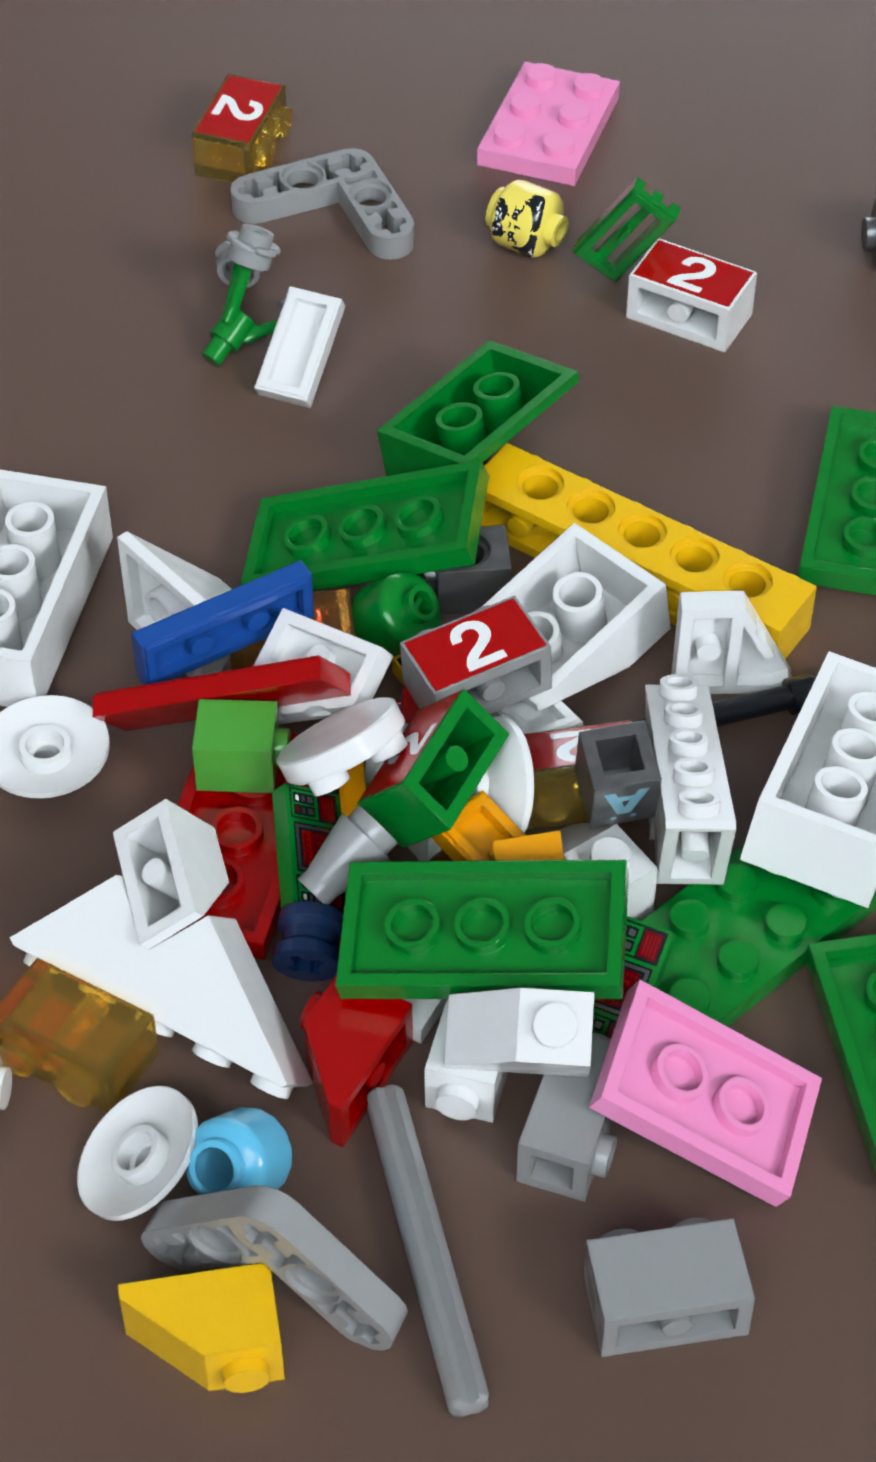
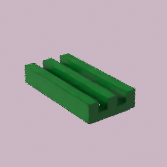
M639 177L576 240L572 251L614 282L678 219L681 210L674 202L668 207L663 204L662 199L664 195L657 190H654L651 194L645 191L646 182ZM634 203L639 205L596 251L591 249ZM649 214L656 217L613 263L606 260Z

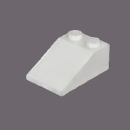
M576 523L571 525L483 605H492L515 595L551 645L552 689L523 700L538 712L629 668L671 629L666 584Z

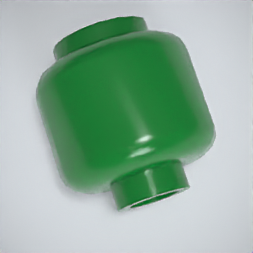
M396 571L362 587L353 598L350 610L351 625L355 637L383 647L394 657L401 654L400 642L414 637L423 630L439 627L442 618L440 602L434 589L424 578L407 571Z

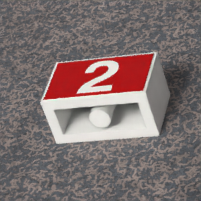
M658 239L629 275L626 318L726 352L752 316L757 272Z

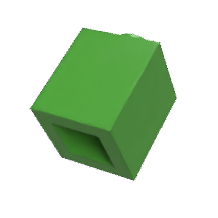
M199 699L192 745L197 791L272 793L275 790L277 769L279 767L276 759L283 748L291 742L290 728H279L277 701Z

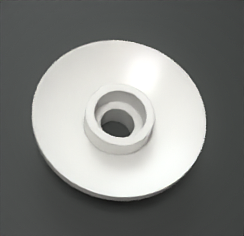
M58 695L31 697L5 708L0 712V788L9 793L27 798H52L68 794L83 787L100 772L107 760L110 740L105 722L93 718V708L73 698Z
M494 716L493 718L509 733V736L470 799L483 790L525 833L530 821L534 800V770L530 749L524 733L514 720L506 716Z
M147 1087L125 1097L101 1119L83 1149L77 1173L79 1195L84 1205L90 1211L106 1220H127L154 1207L174 1188L187 1169L192 1150L196 1146L195 1133L198 1128V1119L190 1100L171 1087Z

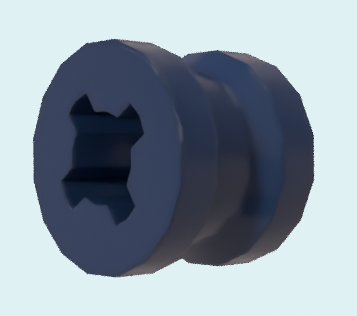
M299 901L283 906L279 911L277 923L278 930L283 936L282 940L273 949V967L279 973L300 981H326L335 977L339 959L336 943L341 940L343 914L334 907L319 902Z

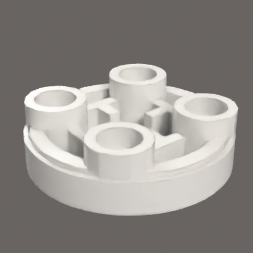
M391 697L375 698L355 704L321 720L302 732L283 748L276 762L288 783L294 785L308 784L314 796L327 794L341 787L349 780L348 769L368 758L373 763L385 761L406 748L408 744L401 732L405 724V718L395 699Z

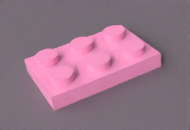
M524 62L477 148V165L575 186L619 99L620 81L602 78L594 73L583 74L558 69L545 63L534 64Z
M639 980L626 993L589 1108L777 1207L791 1197L822 1078L648 983Z

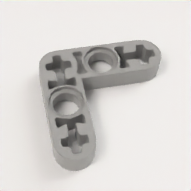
M342 149L246 174L233 181L230 187L232 213L238 220L244 223H265L339 203L364 244L374 256L388 260L400 259L410 254L415 245L413 217L374 158L368 152L361 149ZM303 183L315 185L309 188L292 187L296 184ZM364 201L382 202V204L366 206L359 203ZM387 225V229H382V226Z
M255 1185L164 1201L158 1205L141 1235V1241L150 1254L161 1262L182 1271H200L263 1262L338 1332L350 1341L372 1350L384 1351L390 1349L408 1313L406 1304L306 1209L289 1195L271 1187Z

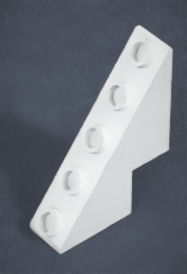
M667 675L660 679V685H645L646 725L662 778L655 817L649 818V840H655V862L658 867L656 884H724L736 833V818L709 685H698V681L688 675Z
M115 875L10 937L13 946L27 952L23 960L26 965L53 977L60 978L64 972L82 982L78 991L89 999L103 1005L116 1007L118 1002L138 1011L135 1022L154 1033L173 1037L174 1032H177L195 1042L192 1052L210 1063L225 1068H230L232 1062L253 1072L250 1083L268 1094L288 1099L293 1087H308L313 1084L236 919L208 915L148 950L139 945L124 878L121 875Z

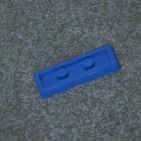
M300 560L132 632L137 677L143 685L170 681L268 638L282 608L312 619L314 617L312 573Z

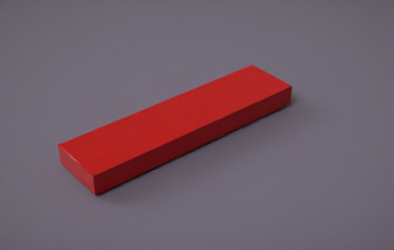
M317 655L116 689L93 695V718L124 731H132L194 721L197 716L199 699L277 701V706L280 707L351 695L350 673Z

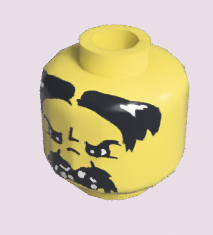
M514 180L506 187L498 188L492 195L486 210L485 220L487 226L490 227L492 239L499 246L530 258H538L545 254L551 246H559L568 229V218L564 216V205L559 194L526 180Z

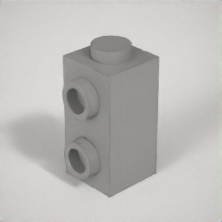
M592 1032L589 1077L543 1075L518 1142L516 1182L585 1202L594 1176L607 1178L616 1150L617 1136L609 1134L613 1120L590 1109L589 1105L611 1041L608 1037Z

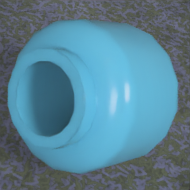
M240 1107L206 1120L196 1129V1146L192 1150L190 1162L185 1173L191 1188L197 1195L255 1185L267 1186L278 1190L286 1182L292 1167V1146L286 1130L274 1116L258 1108Z

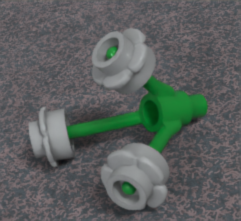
M242 224L240 232H228L226 238L231 241L222 242L215 251V256L218 258L216 261L217 274L229 287L222 316L209 332L212 339L201 355L206 361L216 367H220L230 352L236 353L243 343L249 345L264 336L273 334L278 319L255 325L252 319L240 309L246 288L258 282L260 272L268 271L273 257L280 255L281 252L280 248L272 242L274 234L256 225ZM285 300L279 301L278 303L279 314L281 313Z

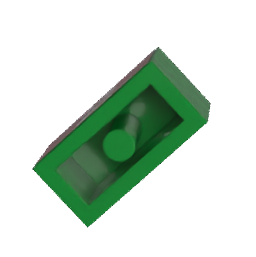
M465 689L417 710L402 733L408 745L400 753L384 761L357 802L402 848L452 828L509 736V733Z

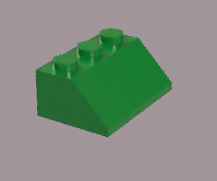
M488 340L377 430L386 476L481 460L483 463L579 382L578 371Z

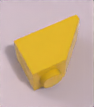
M264 1263L118 1284L119 1301L126 1335L208 1391L227 1389L235 1393H247L261 1389L271 1381L285 1379L271 1269Z

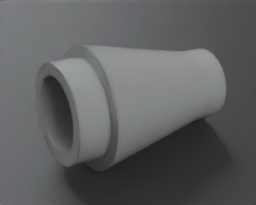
M358 806L348 817L343 813L340 815L311 864L298 880L323 904L330 905L336 897L346 891L349 862H389L391 859L387 854L398 842L372 816Z

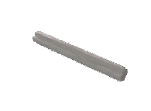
M390 1084L384 1088L375 1087L367 1094V1110L448 1410L455 1417L478 1414L488 1408L489 1391L404 1090L396 1084Z

